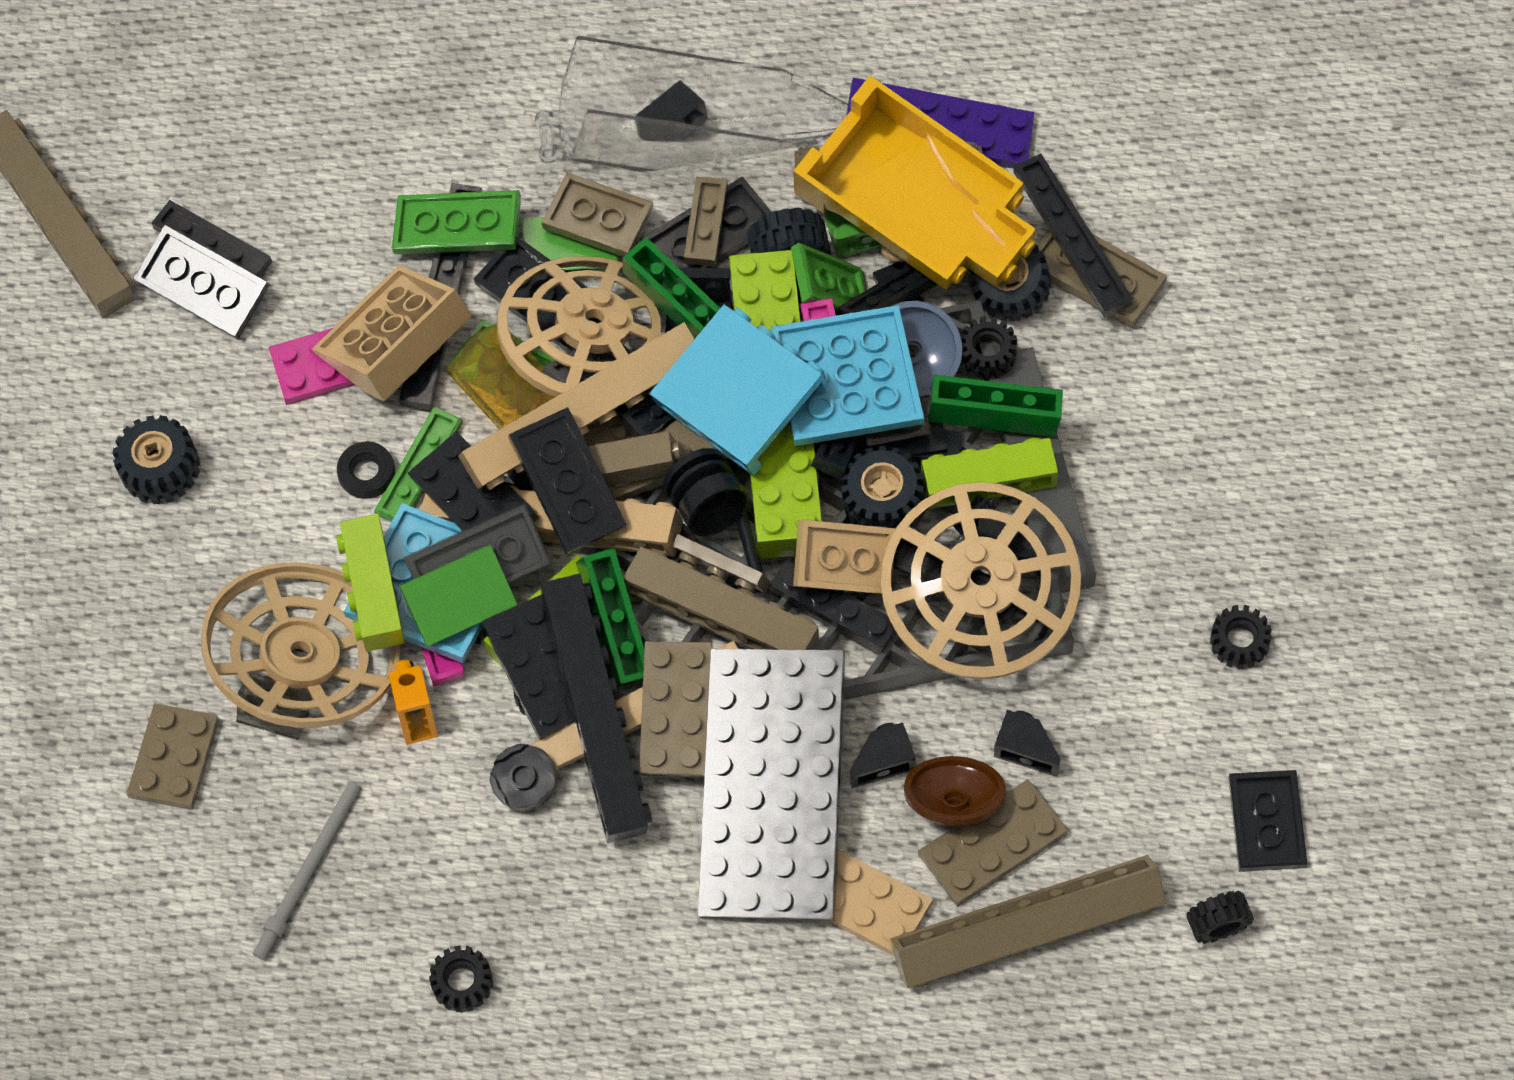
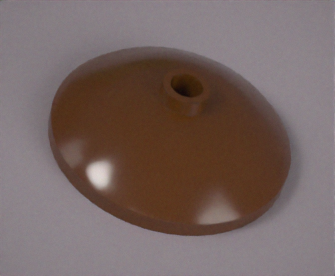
M944 756L924 761L909 772L904 783V796L908 805L925 819L947 826L972 825L991 817L1002 807L1006 795L1005 782L994 768L979 760L961 756Z

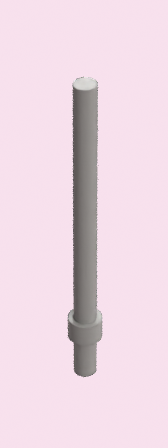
M351 781L348 783L275 915L268 918L263 927L264 934L253 952V955L258 959L265 960L276 939H281L287 928L285 923L361 789L358 784Z

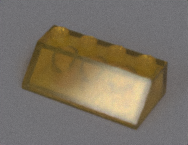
M497 323L475 333L446 369L448 375L499 430L555 398L532 386L508 363L498 341ZM510 332L511 339L514 342L515 346L521 344V342ZM531 353L524 356L532 366L540 372L543 371L544 367Z

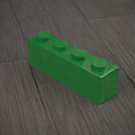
M647 237L623 256V273L677 325L685 322L694 339L719 311L720 307Z
M934 374L929 392L927 422L1056 437L1062 416L1063 390Z
M615 548L583 556L576 562L578 573L581 574L583 584L589 583L593 602L589 603L591 615L597 614L599 618L601 633L597 634L600 646L605 645L607 648L610 664L606 665L609 677L614 676L617 688L643 681L645 649Z

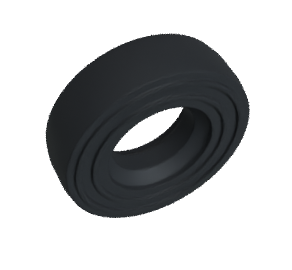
M358 442L349 446L341 454L337 463L339 483L347 493L357 498L368 499L383 494L395 475V465L391 454L385 447L375 442ZM370 460L378 465V472L372 479L361 480L354 475L355 466L361 461Z

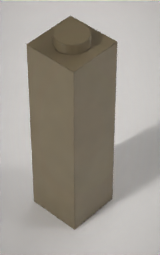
M669 431L588 446L607 486L665 476L668 470L683 457L680 441L676 442Z

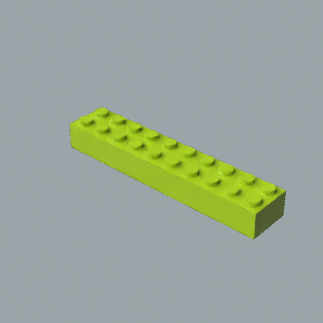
M791 250L729 256L734 310L736 308L741 309L751 318V324L757 328L762 325L770 331L773 326L800 322L795 266ZM790 421L758 458L762 465L755 476L750 474L757 551L760 559L796 556L798 520L822 521L816 468L811 467L815 457L814 444L795 446Z

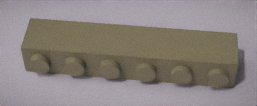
M640 547L623 576L629 595L730 641L734 640L735 643L748 649L813 650L819 640L818 626L810 618L803 615H798L797 617L790 614L775 602L766 603L759 600L752 592L740 588L737 590L730 587L721 578L714 575L708 577L699 573L695 567L686 562L677 563L670 560L663 552L657 549L648 550Z

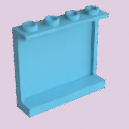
M724 304L649 394L657 406L752 476H755L762 467L758 458L815 389L820 386L826 390L828 384L823 377L824 370L811 360L807 363L799 358V352L786 342L780 345L774 340L776 338L775 335L762 325L759 328L755 327L750 323L751 318L741 309L736 308L733 311Z

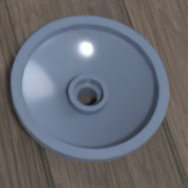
M922 301L901 302L893 306L899 305L908 347L913 346L917 350V356L911 357L919 397L927 396L930 392L934 374L955 376L962 358V340L953 320L937 306Z

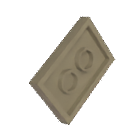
M567 172L542 220V228L623 257L635 247L653 210V202Z
M154 703L127 790L128 798L193 810L219 723L218 715Z

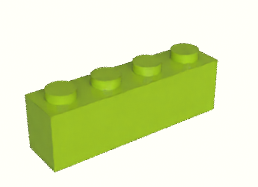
M1030 438L1023 443L1011 445L1000 443L988 449H966L959 454L948 456L937 454L930 456L928 459L921 460V473L926 498L956 485L976 482L997 483L1023 492L1057 487L1058 469L1050 438ZM987 491L967 492L970 502L974 500L976 495H982L981 500L984 497L991 499L1008 496ZM953 495L944 498L928 508L933 509L956 505L955 497Z
M379 514L340 521L342 534L336 535L339 553H346L347 563H342L341 565L345 583L351 582L353 589L352 592H347L350 611H357L358 621L352 622L356 641L363 640L366 652L405 644Z

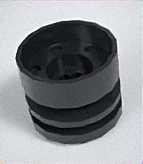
M702 448L680 458L668 470L663 481V489L679 510L682 519L690 531L698 536H710L732 526L744 514L749 504L750 497L738 477L733 474L731 467L721 452L713 448Z

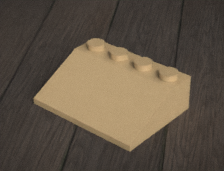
M398 265L324 336L312 350L365 393L385 401L411 375L416 373L419 367L432 354L436 353L455 332L461 329L462 325L471 317V314L454 288Z

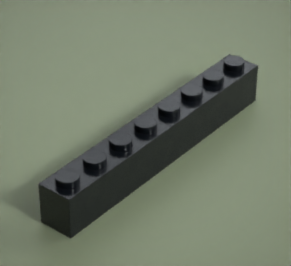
M581 574L542 582L541 596L606 842L611 843L644 835L647 833V823L652 822L651 812L648 803L642 804L639 791H643L640 772H633L631 759H635L631 739L625 740L622 730V728L626 727L624 711L622 707L616 708L613 696H618L617 685L614 676L608 677L605 665L610 664L606 646L599 645L597 634L601 633V626L598 615H591L589 603L593 602L590 585L589 583L583 584Z

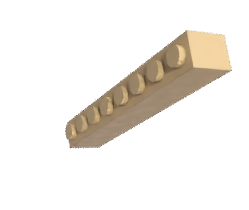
M685 322L467 448L458 457L478 490L485 485L489 490L506 481L503 476L504 474L515 469L517 474L524 470L508 439L509 434L568 407L582 436L589 432L587 427L589 424L598 420L600 425L617 416L615 409L623 404H626L629 409L644 400L645 398L642 393L657 385L693 342L694 337Z
M511 486L538 515L539 518L533 523L541 541L560 543L534 489L532 491L519 490L517 487ZM425 494L421 510L452 522ZM636 499L615 500L627 525L586 545V547L615 548V550L638 552L640 547H644L648 550L657 549L666 556L675 557L676 550L672 547V544L677 535H680L683 520L677 508L669 503L658 502L656 505L644 504Z

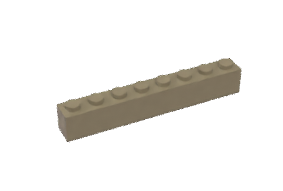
M8 110L0 113V172L102 319L135 301L131 290L135 285L126 271L121 273L116 267L119 265L115 254L111 249L105 251L101 245L104 241L95 226L89 228L86 224L88 217L79 204L77 206L72 204L70 200L73 199L70 190L64 182L59 185L55 178L58 175L49 161L45 163L40 158L43 155L42 151L34 139L29 141L25 135L28 132L19 118L14 120Z
M1145 855L890 938L899 974L907 988L923 987L932 980L944 976H956L965 969L977 965L987 966L994 963L996 959L1008 955H1021L1027 952L1029 948L1042 944H1054L1061 938L1072 934H1085L1094 927L1106 923H1118L1124 920L1125 917L1136 913H1149L1158 906L1167 903L1159 869L1149 855Z

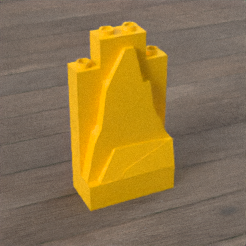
M871 75L851 98V111L820 150L818 151L812 147L793 171L795 194L823 214L829 210L841 215L945 290L952 283L957 285L966 274L967 268L997 288L1002 280L1005 282L1009 281L1017 269L1015 263L1021 256L1026 258L1036 245L1034 241L1036 229L1012 213L1020 206L1024 199L1022 195L1024 183Z

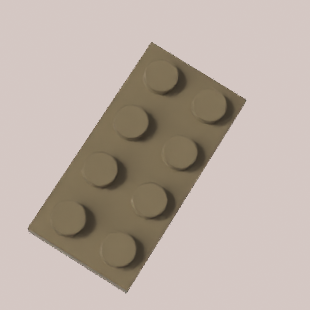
M1049 230L1038 244V248L1045 255L1051 282L1097 307ZM1092 234L1133 298L1131 306L1111 316L1133 328L1166 283L1167 275Z
M645 641L639 772L641 776L705 777L711 649H713L711 642Z
M1027 779L1006 793L1002 807L994 815L976 824L953 827L918 850V855L958 907L1068 834V830L1030 780Z

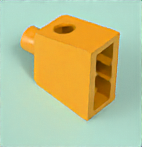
M411 660L397 662L395 664L396 671L389 674V679L406 745L438 737L421 667L414 666ZM420 709L418 713H409V711Z

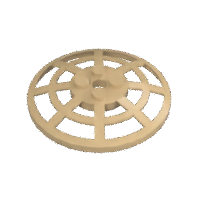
M587 256L560 258L531 268L518 277L507 289L501 300L497 315V337L508 363L523 379L546 394L557 397L579 384L583 371L598 373L627 356L628 353L623 345L631 334L646 339L647 341L644 345L663 335L660 333L661 319L656 307L657 305L634 283L618 276L619 272L623 273L622 262ZM589 266L605 268L606 270L605 272L582 270L566 273L561 268ZM545 272L553 277L541 285L532 298L513 297L515 292L532 278ZM599 278L602 280L599 288L581 289L573 279ZM614 283H617L629 289L638 297L623 300L620 296L611 292ZM559 284L569 293L560 302L542 299L549 290ZM646 307L651 318V329L633 322L632 311ZM509 308L528 309L527 324L532 337L518 346H515L508 328ZM537 310L556 313L555 326L541 331L537 320ZM597 318L601 320V322L596 323L594 321H588L587 319ZM561 337L568 345L576 349L574 357L560 351L550 341ZM540 347L552 359L570 367L566 383L557 381L540 372L524 356ZM612 352L616 358L614 361L606 362L587 361L589 353L601 354ZM653 388L642 393L644 398L650 395L649 393Z
M976 482L960 484L941 490L921 501L907 513L896 527L887 545L882 562L881 588L883 604L889 621L900 640L926 664L944 673L962 678L992 679L1005 677L1023 671L1039 662L1056 647L1066 634L1075 616L1080 598L1081 572L1079 558L1072 538L1063 523L1047 506L1035 497L1016 488L997 483ZM967 492H997L1013 496L1022 502L1012 516L990 509L972 510ZM954 495L958 513L940 521L926 535L909 527L914 519L928 507ZM1033 509L1040 512L1055 528L1063 541L1066 553L1047 555L1039 538L1024 524ZM974 519H991L1002 522L1006 526L997 539L978 537ZM961 522L965 540L955 545L951 550L934 541L946 529ZM1017 532L1027 539L1037 557L1017 560L1015 554L1008 547ZM903 539L918 547L911 566V586L892 592V562L900 540ZM928 552L943 561L941 578L921 583V567L924 557ZM1070 566V595L1066 610L1062 618L1059 619L1044 608L1051 586L1050 569ZM977 569H984L989 572L991 576L990 581L982 586L976 585L971 579L972 573ZM1041 571L1040 590L1036 601H1033L1019 592L1021 574ZM940 592L944 593L948 602L953 606L944 622L932 612L925 600V596ZM915 599L916 605L924 619L932 628L938 631L928 649L922 646L907 630L898 615L895 605ZM1011 604L1028 613L1016 625L1001 632L997 614L1003 612ZM965 614L971 617L984 618L988 635H970L955 629ZM1036 619L1053 630L1050 636L1034 651L1017 660L1007 662L1004 642L1010 641L1022 634L1033 625ZM949 639L969 646H990L994 666H965L947 661L939 656Z
M310 563L266 565L234 579L218 593L210 604L204 618L201 634V650L206 670L214 684L226 698L243 711L259 719L295 728H319L337 725L354 719L372 708L383 698L391 686L389 674L396 671L395 664L400 659L401 645L388 647L389 662L385 676L366 673L369 651L366 652L363 640L356 641L352 623L354 620L345 617L344 611L334 606L342 590L347 592L353 591L351 582L345 583L343 572ZM307 579L329 584V587L322 600L303 596L281 597L276 580ZM263 583L268 601L252 608L241 620L223 610L240 593ZM301 607L316 610V613L312 619L303 617L289 618L286 608ZM273 612L276 623L270 626L264 634L250 627L259 617ZM331 616L342 623L351 635L337 639L333 632L325 626L328 617ZM216 621L233 631L230 644L232 663H213L210 642ZM243 637L260 646V659L242 662L240 645ZM357 646L359 657L357 670L338 665L340 652ZM294 649H301L307 652L308 655L304 657L295 656L291 651ZM265 671L276 683L271 691L267 692L257 685L248 674ZM238 675L243 684L258 697L264 699L259 707L247 702L231 690L220 676ZM332 676L350 681L343 689L328 697L321 687V684L328 681ZM360 684L378 688L372 697L351 710L338 714L333 707V704L348 697ZM289 687L307 689L313 701L284 699L283 696ZM278 705L297 710L319 709L324 717L296 718L272 712Z

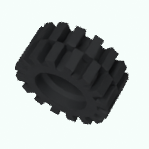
M986 316L980 317L979 324L974 319L970 321V327L966 325L963 328V334H960L962 340V358L960 363L961 365L965 364V370L968 373L973 369L974 377L979 378L980 373H984V379H990V374L994 373L995 378L1001 376V370L1006 374L1010 366L1013 367L1017 352V337L1014 335L1012 327L1007 329V322L1002 320L1000 324H997V317H991V322H986ZM992 340L999 344L1000 351L995 355L985 356L978 353L975 346L980 341Z
M1234 605L1231 612L1226 608L1222 610L1221 616L1217 615L1210 636L1211 650L1213 654H1218L1217 659L1221 663L1225 659L1227 661L1226 666L1232 668L1233 663L1238 664V669H1244L1245 664H1248L1249 668L1254 667L1255 662L1260 663L1264 659V655L1268 653L1272 637L1271 625H1267L1268 619L1265 615L1261 618L1259 617L1260 611L1256 608L1251 613L1249 612L1250 606L1244 605L1243 610H1239L1238 605ZM1234 628H1245L1252 633L1253 642L1247 647L1235 646L1229 641L1228 633Z
M1229 891L1225 895L1220 893L1214 898L1211 896L1206 898L1207 901H1200L1196 904V907H1191L1190 911L1186 913L1195 940L1203 944H1207L1209 941L1211 943L1216 942L1220 938H1228L1227 936L1231 934L1234 936L1239 933V930H1245L1254 920L1246 897L1241 891H1236L1235 893L1234 891Z
M459 945L454 946L455 951L450 952L449 948L443 951L444 956L442 958L439 955L435 958L436 964H431L430 967L431 976H429V982L439 1004L443 1003L446 1009L451 1010V1008H455L456 1012L462 1013L463 1008H467L469 1012L474 1010V1005L477 1004L480 1007L484 1004V997L488 999L491 994L490 988H493V976L489 962L486 958H483L480 951L473 952L472 947L466 946L465 950H461ZM458 968L469 969L474 974V982L466 990H454L448 984L450 974Z

